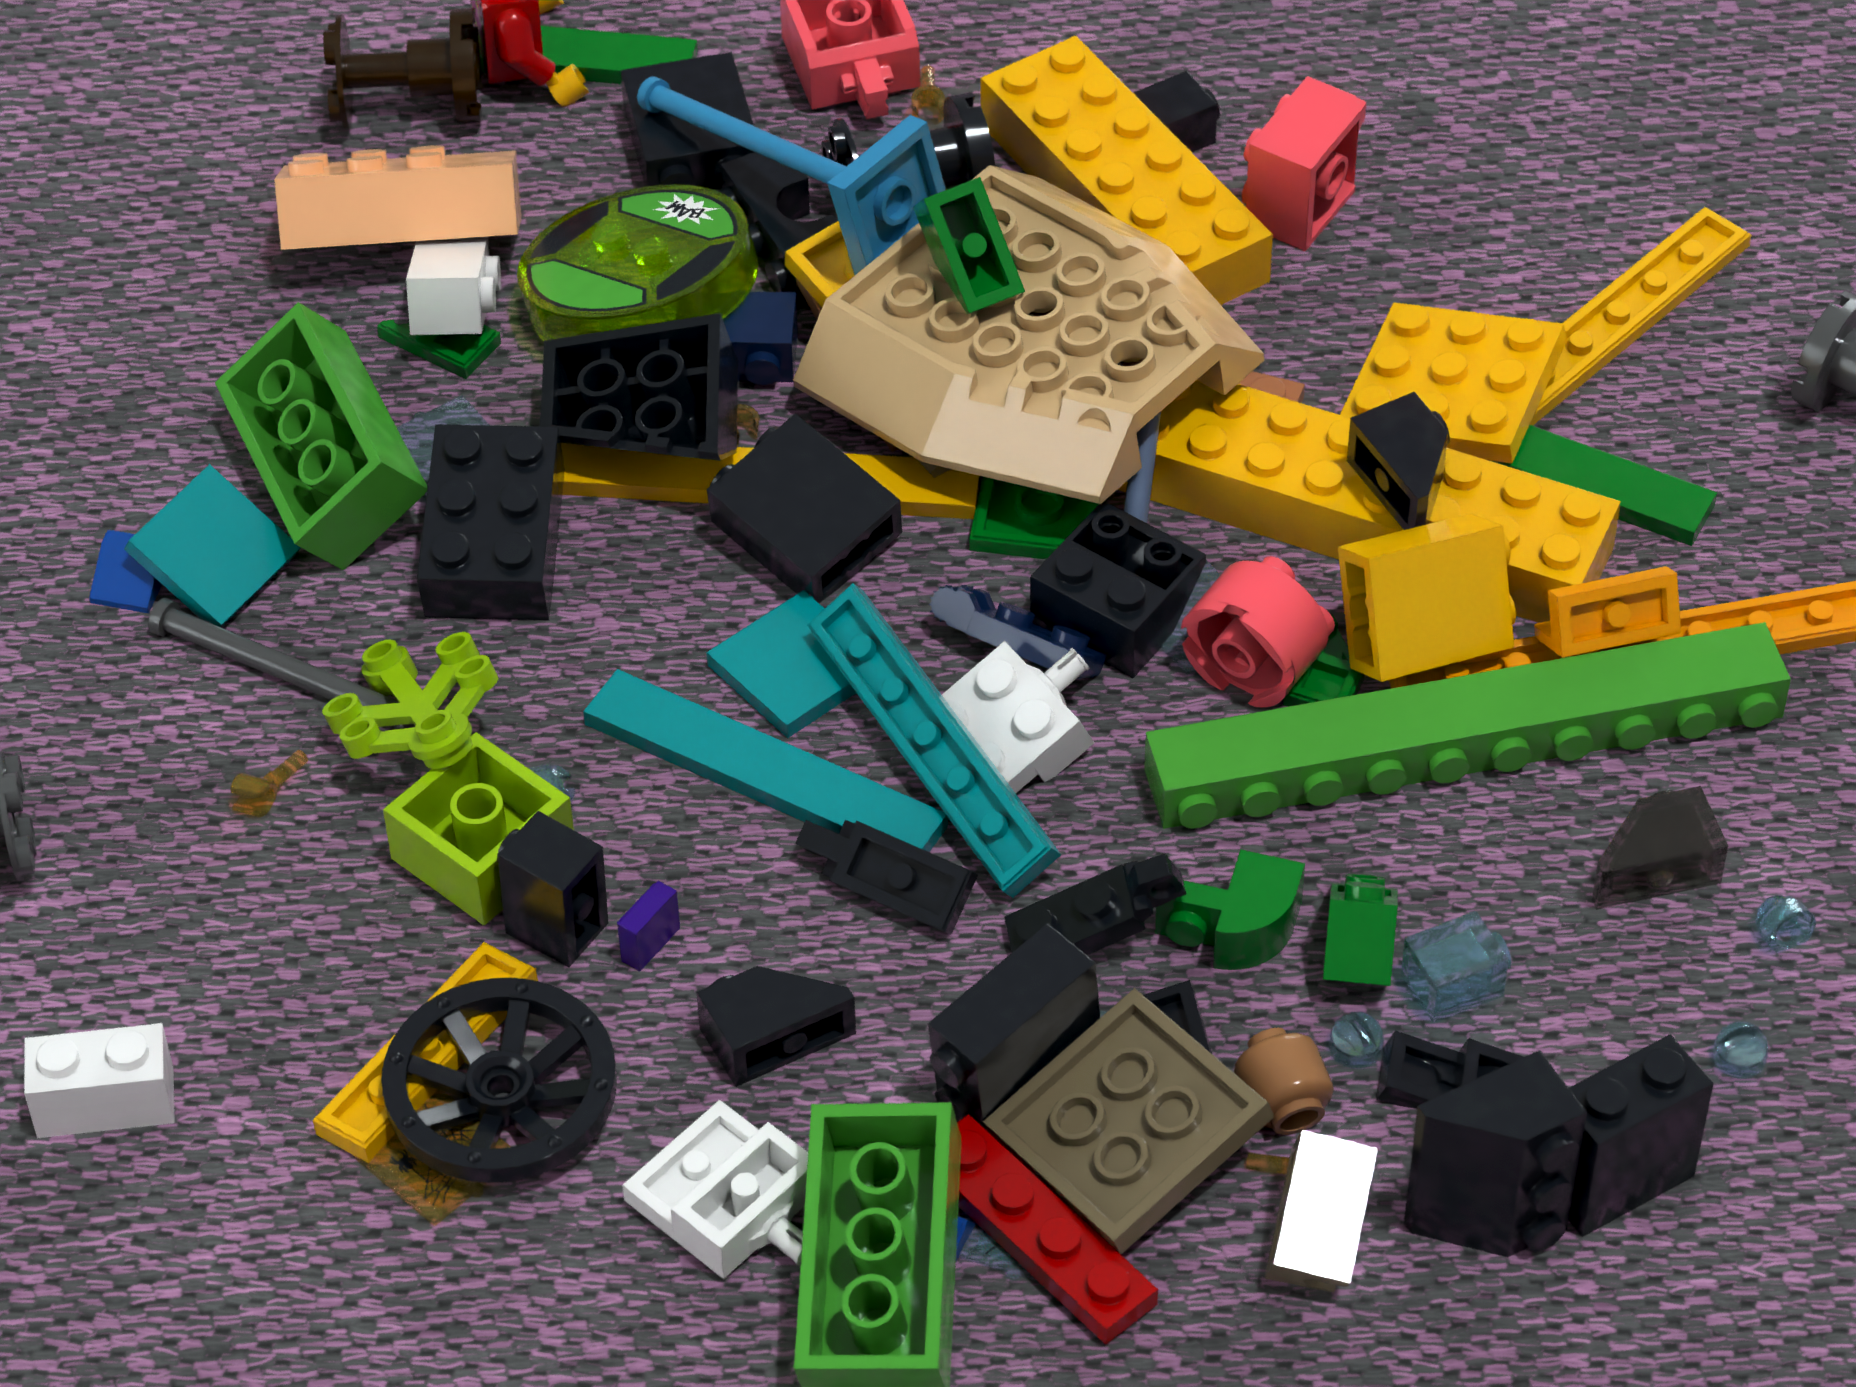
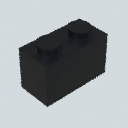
M537 811L520 830L515 829L505 837L497 854L505 933L559 963L570 967L608 925L603 846L540 811Z

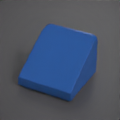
M107 530L100 547L89 596L90 603L143 613L150 612L162 584L124 550L127 542L135 534Z

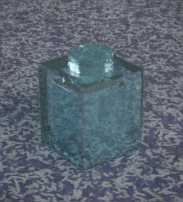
M1475 910L1406 937L1404 940L1401 977L1432 1024H1435L1503 997L1507 970L1511 967V956L1502 936L1496 931L1490 932Z

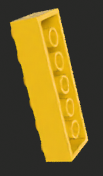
M1076 35L980 78L981 109L984 113L989 133L1028 175L1039 177L1168 245L1220 305L1270 282L1273 234Z

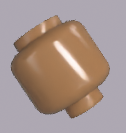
M1270 1028L1254 1035L1247 1043L1248 1049L1237 1059L1233 1073L1269 1103L1274 1118L1264 1128H1271L1276 1134L1288 1135L1301 1132L1317 1124L1324 1117V1108L1331 1101L1334 1091L1333 1083L1317 1045L1311 1037L1300 1033H1286L1283 1028Z

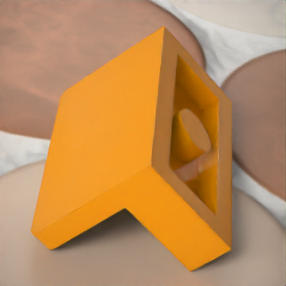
M1664 566L1548 590L1550 621L1534 625L1535 638L1562 658L1680 634L1677 573Z

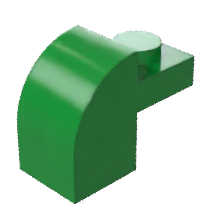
M1240 849L1228 890L1183 880L1187 894L1156 907L1155 934L1168 936L1173 942L1183 946L1193 947L1200 944L1214 946L1213 968L1240 970L1263 964L1282 951L1292 936L1303 898L1305 863Z

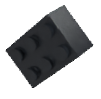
M435 424L417 572V583L425 618L549 620L565 473L558 427Z

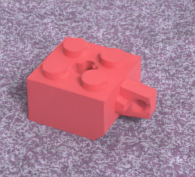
M780 0L782 39L811 109L857 100L866 119L888 115V105L886 104L888 93L920 87L919 42L915 25L904 0Z
M1309 76L1303 80L1291 95L1285 94L1281 98L1273 117L1262 129L1256 128L1248 138L1244 149V159L1248 161V175L1241 196V200L1246 204V208L1273 234V238L1303 251L1310 247L1355 192L1354 181L1358 131L1365 120L1366 113L1365 101L1351 93Z

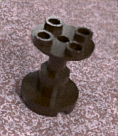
M475 8L450 10V38L407 40L405 52L351 54L345 17L343 14L336 15L335 23H328V31H323L325 64L335 65L336 79L333 80V88H328L330 122H342L344 129L352 128L354 88L409 86L411 97L453 95L458 123L482 122L481 102L477 103L476 91L482 90V71L478 27H473L476 17Z

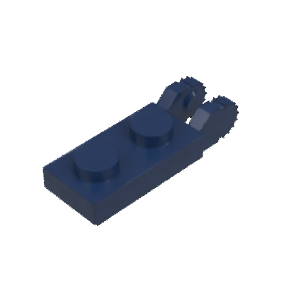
M945 585V587H939L938 591H933L934 595L930 597L931 604L929 606L932 608L930 612L934 613V618H938L940 622H946V625L965 632V634L996 647L1005 641L1020 657L1048 669L1073 648L1090 668L1077 679L1093 678L1101 673L1107 655L1087 647L1090 638L1085 634L1058 625L1054 626L1052 632L1032 624L1035 617L1032 612L1008 603L1000 602L996 609L990 594L981 589H974L973 586L960 585V587H952V585Z

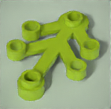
M468 632L454 633L438 643L435 650L441 665L423 690L415 681L418 670L407 648L398 646L395 640L388 639L377 642L365 650L362 655L364 664L362 665L361 672L369 688L386 696L393 695L398 703L362 706L356 694L346 693L333 698L324 706L322 713L334 734H339L351 758L359 759L374 753L410 750L416 759L423 760L426 767L441 769L459 762L470 752L473 743L470 738L472 725L468 716L484 693L498 682V675L489 657L480 655ZM458 682L460 686L459 691L444 710H438ZM406 724L415 725V727L395 729L387 731H380L379 727Z

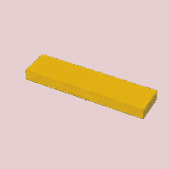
M483 942L426 1002L452 988L478 980L521 978L538 981L536 968ZM508 1011L483 1013L466 1018V1021L482 1044L506 1019ZM445 1030L433 1038L419 1055L420 1058L456 1071L465 1062ZM394 1036L313 1119L317 1136L368 1164L396 1135L388 1120L382 1092L383 1063ZM409 1080V1100L414 1110L418 1112L438 1090Z

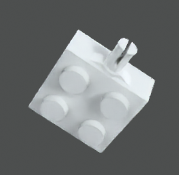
M1004 641L942 694L1015 793L1037 775L1044 782L1057 776L1095 743L1080 720L1067 708L1065 699L1061 694V691L1082 673L1090 669L1073 648L1043 673L1040 669L1026 664Z
M719 1100L622 1185L624 1201L723 1279L753 1252L770 1243L794 1260L797 1265L801 1266L803 1232L793 1225L791 1220L805 1206L808 1152L769 1122L761 1129H757Z

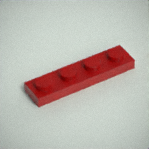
M968 1114L957 1122L962 1138L959 1208L1106 1345L1157 1305L1158 1288L973 1117Z

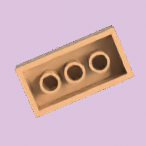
M435 145L410 148V154L406 155V158L387 159L386 150L369 149L351 152V158L344 162H328L327 153L294 155L293 161L289 162L288 165H284L274 179L281 250L518 235L521 223V207L516 151L445 155L444 146Z

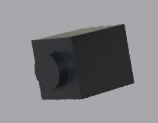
M1188 71L1133 92L1192 153L1216 143L1217 120L1220 118V108L1217 99L1209 89H1203Z

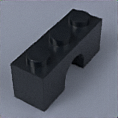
M756 152L722 163V189L717 190L716 197L734 213L741 227L742 241L748 255L752 259L762 257L766 263V274L769 284L774 292H796L797 310L809 306L796 284V278L784 266L785 251L837 222L838 219L834 214L814 221H795L810 215L809 180L807 175Z

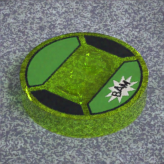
M678 184L655 185L630 189L599 198L574 209L550 224L530 243L523 253L518 265L517 281L531 326L537 336L545 341L718 313L721 314L723 319L736 309L751 291L758 275L759 264L746 215L739 204L732 198L721 192L700 186Z

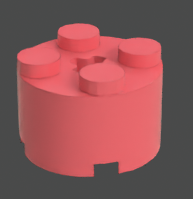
M1268 556L1262 562L1239 561L1231 564L1224 570L1182 620L1181 629L1186 627L1188 634L1182 646L1193 668L1208 684L1222 691L1229 684H1232L1254 695L1247 704L1257 708H1266L1280 703L1318 658L1327 645L1329 635L1334 631L1335 622L1332 615L1325 608L1318 605L1309 592L1295 580L1292 568L1285 561L1277 557Z

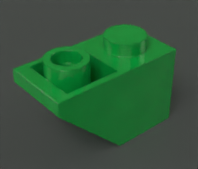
M1346 874L1345 884H1331L1323 980L1391 986L1398 890L1385 888L1384 877L1367 874Z

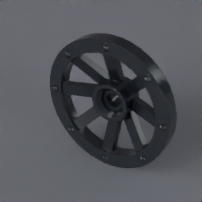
M521 978L478 980L452 988L429 1000L417 1009L397 1031L389 1045L382 1068V1092L385 1109L391 1127L400 1142L412 1155L432 1169L458 1179L474 1182L497 1183L522 1180L548 1172L572 1159L588 1146L604 1126L614 1104L617 1089L614 1049L604 1025L595 1013L578 998L562 989L543 982ZM508 1011L501 1050L487 1053L466 1021V1018L488 1012ZM530 1013L547 1018L565 1028L563 1032L530 1061L522 1056ZM445 1030L469 1069L465 1074L420 1058L419 1055L433 1038ZM584 1048L591 1064L590 1078L540 1084L578 1049ZM409 1080L462 1099L416 1112L408 1096ZM501 1093H508V1095L503 1097L496 1096ZM580 1104L576 1111L556 1129L533 1111L536 1108ZM471 1121H480L469 1146L453 1142L436 1133L437 1131ZM512 1125L532 1141L514 1147L494 1149L503 1127Z

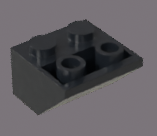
M1104 501L1082 521L1030 576V612L1035 615L1032 624L1051 632L1054 626L1058 625L1085 634L1090 638L1087 647L1107 655L1105 664L1134 678L1172 637L1206 564V554Z

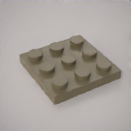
M1134 988L987 1117L983 1123L987 1131L1116 1251L1122 1254L1273 1119L1274 1114L1269 1103Z

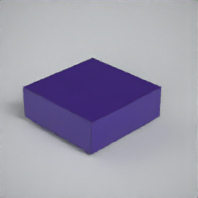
M658 880L651 885L617 922L622 962L640 972L680 929L676 890Z

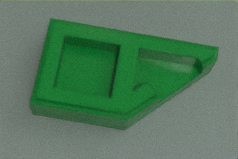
M394 319L382 321L377 326L378 338L464 379H467L501 344L500 332L486 325L483 326L482 334L410 335L409 323L399 325L394 322Z
M1333 614L1331 615L1334 618L1335 628L1328 637L1325 649L1283 699L1284 706L1289 707L1357 695L1365 675L1350 668L1348 645L1338 631V622Z

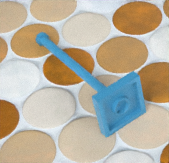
M652 76L647 78L638 90V104L644 110L651 113H658L660 111L668 113L828 184L854 275L919 223L913 206L924 198L946 190L928 123L912 115L905 118L848 166H844L670 89L669 84L665 80Z

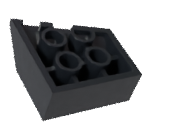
M720 313L544 341L540 427H558L561 443L721 461L737 452L738 359Z

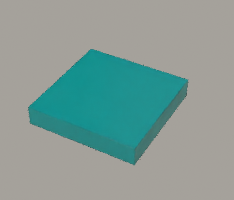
M210 464L127 542L124 548L129 555L196 616L221 628L289 563L301 549V547L294 544L293 540Z
M802 590L706 652L707 665L787 738L856 694L853 687L807 626L825 608L805 590Z

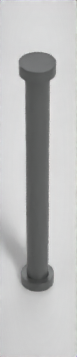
M168 598L160 599L150 613L148 627L150 632L164 637L167 633H171L329 700L342 694L354 693L358 696L362 706L398 703L391 697L180 611L179 603ZM395 725L392 726V730L415 727V725Z

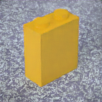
M1470 513L1337 546L1351 669L1383 682L1514 648L1512 625L1516 620V608L1509 594L1507 564L1510 561L1511 552L1508 539L1504 534L1503 525Z

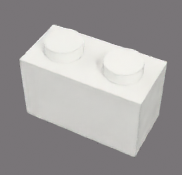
M488 236L416 241L406 277L410 335L482 334L486 313H495L496 291H500L501 288L500 257L489 256Z
M163 1023L25 1038L24 1094L37 1138L174 1123L173 1064Z

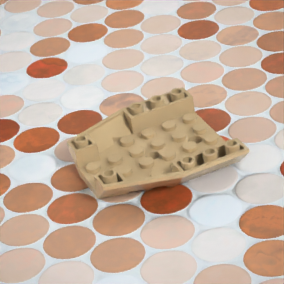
M989 165L973 179L981 177L1025 292L967 315L936 266L918 223L824 301L794 376V386L923 463L1101 504L1142 468L1136 434L1142 427L1196 380L1225 396L1265 361L1264 353L1168 245L1039 177ZM1051 311L1050 313L1043 316L1028 315L1031 312L1045 313ZM1143 359L1141 363L1133 366L1118 365L1121 361L1136 362Z

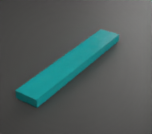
M852 583L807 624L816 639L1004 893L1014 898L1061 856V853L861 588Z
M619 669L614 672L583 711L584 723L591 728L803 822L808 820L839 834L845 820L855 823L857 820L930 852L948 827V817L945 812Z

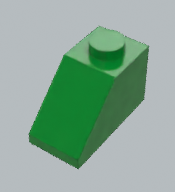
M981 177L924 198L913 206L933 260L967 315L1025 292Z

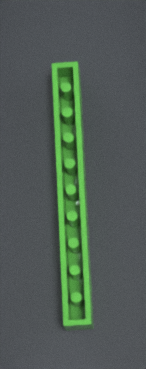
M1766 622L1148 731L1145 738L1144 770L1163 829L1182 825L1194 829L1204 827L1215 819L1243 814L1251 817H1262L1271 814L1277 808L1304 803L1323 806L1331 804L1343 796L1371 791L1375 794H1389L1399 790L1404 785L1432 780L1439 783H1451L1459 780L1465 774L1497 769L1502 772H1512L1521 769L1527 763L1560 758L1564 761H1573L1586 756L1589 752L1622 747L1623 749L1634 750L1644 747L1651 741L1683 736L1695 739L1720 728L1743 724L1751 728L1761 727L1776 718L1783 717L1791 678Z

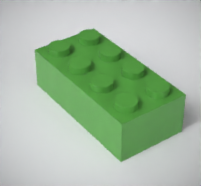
M298 302L215 382L294 544L341 570L346 569L427 492L428 486L347 332Z
M952 1103L811 1104L794 1371L801 1387H950L962 1144Z

